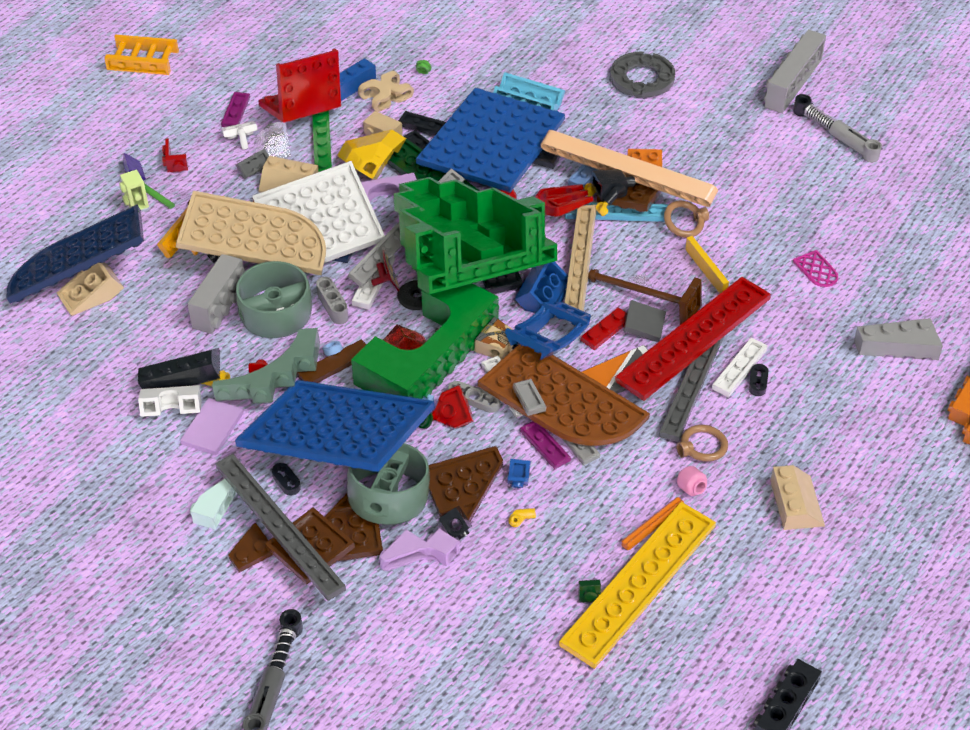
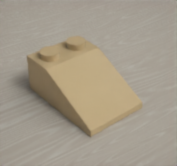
M103 262L93 265L86 271H80L57 294L70 315L73 316L110 301L124 289V286L111 267Z

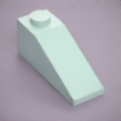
M223 479L201 494L196 503L192 504L190 514L193 523L216 530L237 493L226 479Z

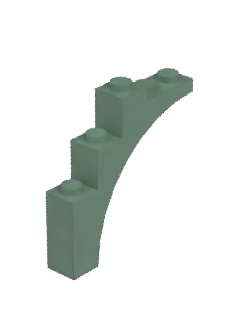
M318 328L299 329L291 346L279 358L263 368L243 376L213 381L212 388L216 401L252 399L253 404L273 402L276 387L295 386L297 372L316 371L320 349Z

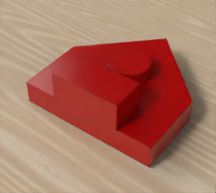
M460 385L440 394L437 406L432 412L433 420L455 429L474 422L469 403Z

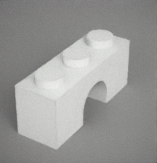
M200 385L141 389L138 398L141 417L161 415L163 410L169 408L180 409V414L200 413L202 405Z

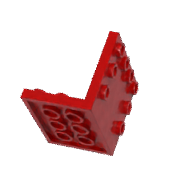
M332 49L329 52L291 62L277 63L278 94L274 96L268 95L258 100L261 108L283 123L341 107L338 50Z

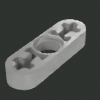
M453 381L448 386V389L460 385L470 406L489 413L497 412L500 409V400L482 389L460 381ZM471 395L479 396L476 400H472L469 397Z

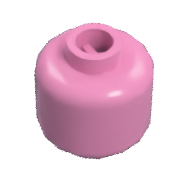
M688 466L679 472L677 485L688 495L696 496L706 490L707 477L696 467Z

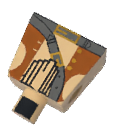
M493 317L475 339L474 352L489 357L499 356L502 360L518 346V344L511 346L505 333L506 328L513 329Z

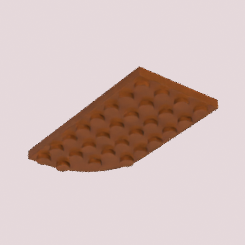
M520 344L478 380V387L554 435L576 444L600 446L622 441L634 434L650 417L649 412L556 356L552 355L541 359L542 353H537L534 349ZM532 379L546 405V411L527 416L513 390V384Z

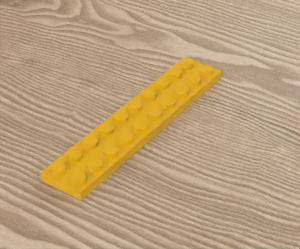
M680 502L561 638L559 646L595 669L716 526V522L685 503Z

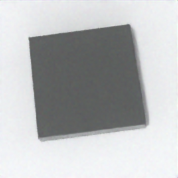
M631 300L623 331L659 342L666 311Z

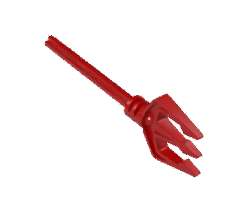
M583 184L543 188L535 196V198L545 202V215L554 217L562 216L594 201L593 196L585 197L589 195L588 190L580 191L584 189Z

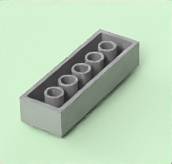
M809 29L805 35L802 34L799 42L795 43L792 52L787 54L785 61L781 62L779 69L774 71L773 77L767 80V92L764 96L765 108L783 114L822 61L826 35Z

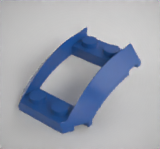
M543 302V306L532 317L515 325L513 330L506 328L505 333L511 346L518 343L522 346H528L534 349L535 352L542 353L541 359L558 353L579 337L588 327L591 314L563 302H554V305ZM554 315L558 319H565L576 326L567 335L556 341L537 334Z

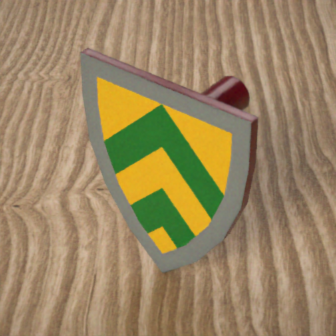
M383 250L385 267L382 262L376 264L379 277L371 280L374 287L390 280L397 291H399L400 287L386 251Z

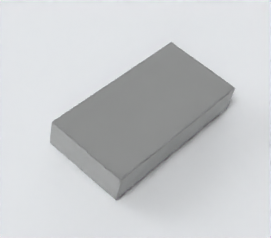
M532 379L513 384V390L527 416L546 411V405Z

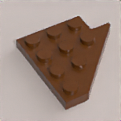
M497 446L429 465V493L440 517L455 507L460 506L471 522L503 467V459Z
M346 493L324 516L355 543V548L338 561L380 555L383 547L379 524L367 521L357 515L351 508Z

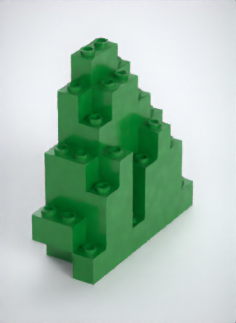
M431 177L399 184V192L394 193V211L399 213L400 244L405 247L406 263L417 271L418 287L429 295L558 261L557 243L545 237V202L534 196L517 200L496 188L477 191L457 179L440 183Z

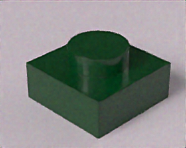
M600 579L579 581V603L594 602L601 594Z

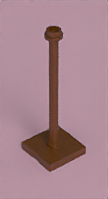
M591 269L588 274V280L594 283L598 280L679 304L680 325L702 307V280L694 277L683 296L679 297L600 274L598 269Z

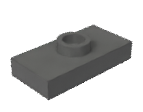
M264 148L235 164L242 178L246 179L262 170L269 155Z

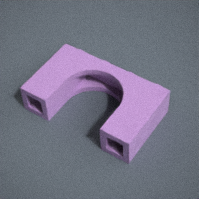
M414 173L364 181L361 184L371 202L374 198L381 195L394 196V193L399 192V184L414 181L416 177Z

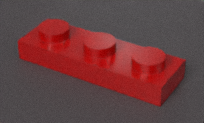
M619 307L583 334L581 341L593 350H596L624 327L627 313Z

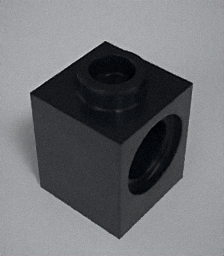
M460 506L455 507L438 518L447 533L454 538L458 537L460 540L470 533L468 529L472 527V524ZM453 519L460 520L462 524L461 529L457 530L452 526Z

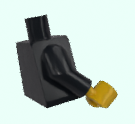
M619 169L592 170V183H587L584 189L588 190L589 195L587 196H593L596 193L600 200L604 201L597 203L596 210L601 216H605L608 213L606 207L608 204L611 205L616 198L626 196L627 187H635L634 176L625 177Z

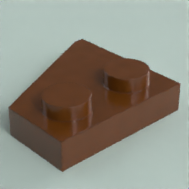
M254 523L228 554L230 561L239 573L273 555L266 549L265 543L268 539L257 523Z

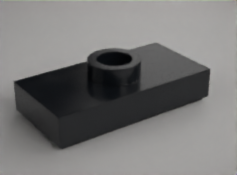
M519 271L483 280L486 290L493 294L519 289L523 285Z

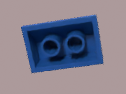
M364 58L340 72L341 101L356 93L362 83L376 79L375 64Z
M556 262L532 267L515 300L526 311L536 313L543 306V302L554 305V302H562L566 295L568 275Z

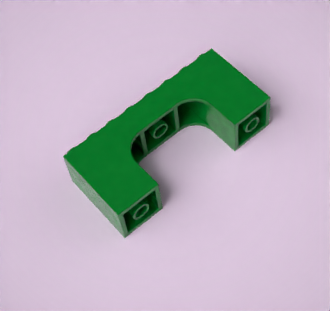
M473 283L430 295L422 290L423 316L438 323L441 327L421 347L413 350L399 349L375 336L351 359L353 384L366 391L423 399V396L427 398L436 386L442 384L448 374L453 373L455 366L459 362H463L470 351L475 350V339L493 317L499 319V297Z

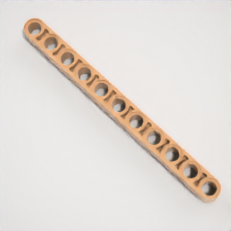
M548 130L540 144L541 148L549 153L598 170L619 169L625 177L634 176L636 183L702 206L710 207L718 192V189L710 183L554 130Z

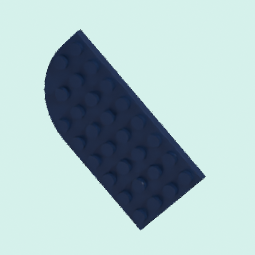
M138 204L59 240L28 259L13 274L7 285L6 299L10 304L20 302L26 296L37 294L43 288L54 286L65 278L69 279L80 271H86L97 263H103L114 255H121L125 250L141 245L144 242L141 209Z

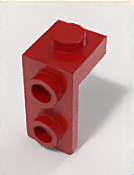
M169 138L165 139V145H162L163 155L165 156H162L163 166L167 167V172L188 171L186 154L171 155Z

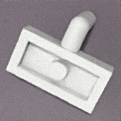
M254 121L224 127L221 128L222 135L228 139L236 138L239 135L242 149H248L246 135H251L254 133L253 131H257V125Z

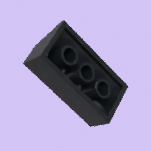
M215 348L138 368V384L141 389L193 386L220 379V349Z

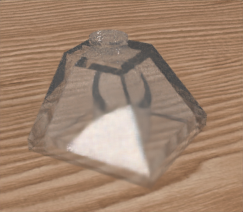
M270 123L253 139L256 153L265 148L269 156L284 159L291 158L286 123Z

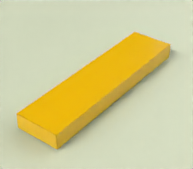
M693 236L687 237L685 250L719 293L723 292L729 287V281Z

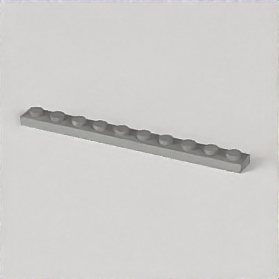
M451 168L438 182L442 183L457 179L463 183L465 179ZM399 222L349 272L347 277L361 288L378 271L376 264L380 262L385 264L383 250L386 251L390 259L401 248Z

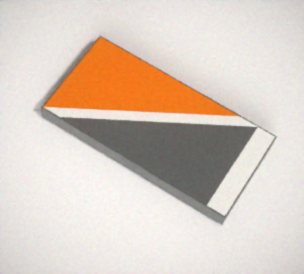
M644 345L588 368L582 371V373L615 393H621L627 389L615 382V376L647 352L648 349Z

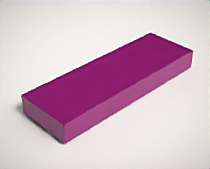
M233 93L221 122V127L240 124L250 100V93Z
M532 421L520 428V432L554 470L571 461L569 454L539 424Z

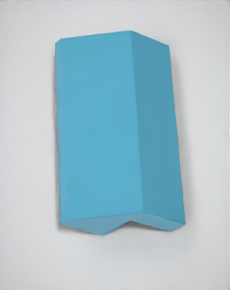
M504 72L500 87L495 86L493 93L557 111L562 104L565 90Z

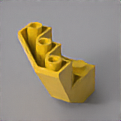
M391 129L347 140L337 156L346 163L352 161L355 169L375 180L380 176L393 152L398 153L407 138Z

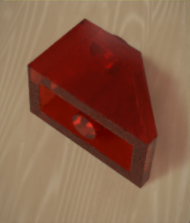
M398 324L383 339L385 342L402 350L417 349L426 342L423 334Z

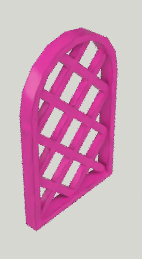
M817 250L793 259V263L817 286L830 287L838 281L836 270ZM806 258L812 259L813 262H806ZM815 260L821 261V265L814 264ZM805 264L810 265L811 269L804 268ZM813 267H819L820 271L813 270ZM822 269H828L829 273L822 272ZM812 272L819 274L818 277L811 276V275H812ZM821 274L828 276L827 279L820 278V277H821ZM830 276H831V277H836V280H835V281L829 280V279H830ZM819 281H824L826 284H821Z

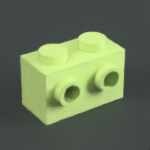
M134 170L121 174L122 182L119 185L122 193H124L122 199L125 206L129 205V207L138 204L141 210L148 208L149 204L145 185L139 172Z

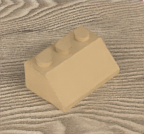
M269 156L263 166L259 193L319 172L318 165Z
M794 465L773 467L770 482L783 529L825 527L811 476Z

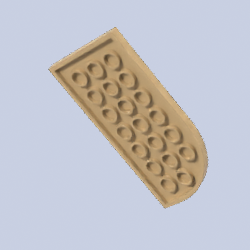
M198 191L192 192L176 242V248L216 256L224 254L240 258L242 261L258 264L270 261L287 262L297 266L305 273L322 275L326 257V244L321 231L302 214L286 208Z

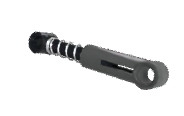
M295 609L285 610L280 615L278 643L274 647L275 652L271 655L272 661L269 662L268 667L264 668L249 715L243 721L244 730H252L253 728H259L258 730L268 729L286 675L283 668L287 665L286 659L290 656L288 654L289 650L293 648L291 644L303 631L301 614Z

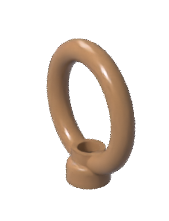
M684 200L670 203L664 211V222L667 228L673 234L683 238L697 236L703 230L704 222L709 220V212L706 207L698 208L693 203ZM679 207L691 210L695 221H697L695 229L683 231L677 228L671 220L672 211Z
M694 425L684 431L681 436V442L676 444V449L681 458L690 456L699 461H716L726 454L728 440L715 427ZM695 433H709L719 440L720 449L710 454L700 453L694 450V446L689 441V438Z

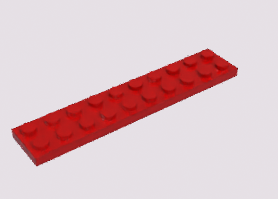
M740 277L616 375L615 382L645 401L769 301L771 294L746 278Z

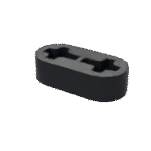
M755 364L751 368L749 392L754 396H763L766 393L769 371L767 366L763 364ZM757 371L761 372V377L757 376ZM756 383L760 384V389L756 388Z
M277 463L273 466L272 477L281 490L289 496L299 493L301 490L300 480L286 463ZM278 471L285 472V476L283 477ZM287 482H290L291 485H295V487L288 486Z

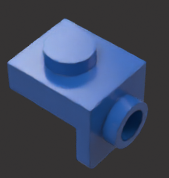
M510 459L507 482L511 484V487L523 488L524 485L528 486L531 461Z

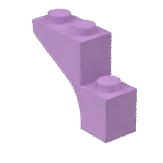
M440 528L434 534H431L426 542L406 529L394 539V542L388 549L385 548L381 552L379 557L380 568L384 571H391L423 559L436 560L447 566L459 553V541Z

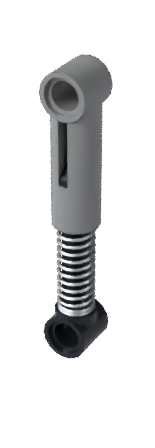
M799 94L795 97L793 108L795 115L806 116L828 130L832 136L861 154L865 161L872 163L879 160L882 144L879 141L870 140L841 120L831 118V116L822 112V110L811 103L812 99L810 96Z

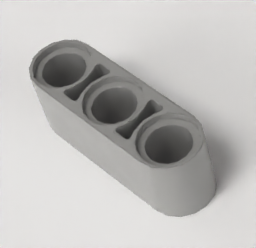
M319 278L316 286L317 295L335 324L346 323L348 321V308L345 300L331 278Z

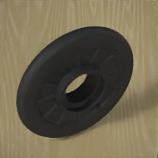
M418 280L403 284L397 293L399 303L410 310H422V296H413L415 293L422 294V289L418 287Z

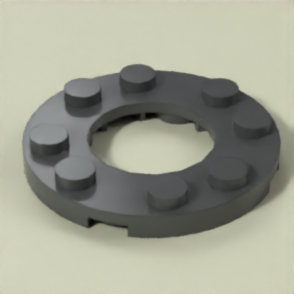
M643 51L631 52L620 56L613 62L610 78L613 85L625 94L635 97H654L667 92L673 86L675 68L668 59L655 53L653 55L644 54ZM636 67H648L656 71L658 78L653 83H634L633 80H629L627 73Z

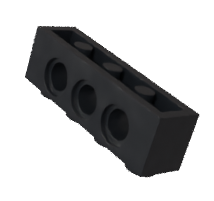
M797 659L794 665L790 664L784 674L786 678L783 682L779 681L774 689L776 694L773 698L769 697L763 708L765 710L763 715H757L753 726L756 727L755 730H790L818 685L822 671L800 659Z

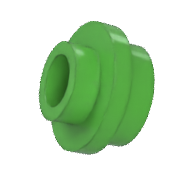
M427 60L416 62L418 73L428 74L431 71L432 66Z

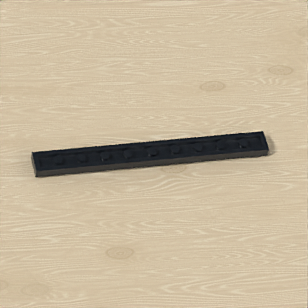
M405 111L398 120L402 122V127L433 136L446 123ZM542 150L532 164L554 169L560 156Z

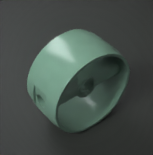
M281 261L260 263L245 271L237 282L236 302L238 314L245 328L251 333L264 338H282L298 332L309 321L312 312L311 288L307 276L297 266Z
M403 443L379 472L348 467L347 495L349 504L353 511L361 518L377 524H400L415 518L425 508L429 495V465L425 456L415 447ZM378 473L371 489L359 482L367 476ZM403 475L410 477L417 483L407 490L398 491V484Z

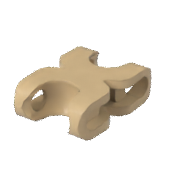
M390 71L381 75V81L371 79L362 83L358 88V95L364 100L374 97L372 99V108L380 112L389 108L391 101L400 103L411 98L414 94V88L408 83L399 84L400 75L396 71Z

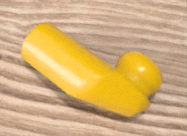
M535 508L516 509L509 517V524L512 527H518L525 519L536 518Z

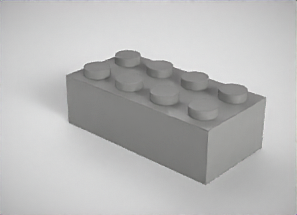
M221 254L187 303L193 329L213 334L215 329L220 327L223 317L229 314L230 307L233 303H236L237 282L245 272L242 259Z

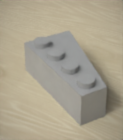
M931 318L858 326L854 338L859 355L884 357L885 355H892L897 358L907 356L914 357V359L931 358L932 360H939L943 347Z

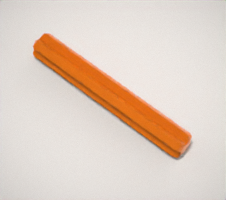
M679 497L674 498L621 541L622 547L627 551L632 549L657 529L680 502L684 503V501Z

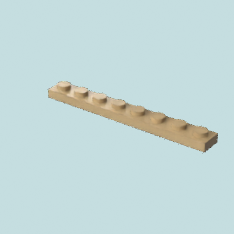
M595 205L581 206L577 209L565 297L566 304L584 311L596 218Z

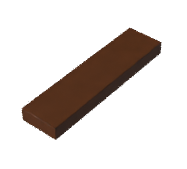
M361 339L343 348L340 352L318 361L316 371L297 372V375L302 381L319 383L351 366V359L366 343Z

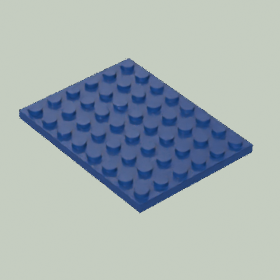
M474 88L418 155L416 164L445 173L452 168L464 179L511 193L543 150L540 144L548 130L557 131L565 120V114L485 91L481 88Z
M296 380L295 386L289 387L235 439L236 447L248 450H258L265 453L269 452L282 456H292L299 459H309L316 462H326L379 472L434 410L435 404L431 400Z

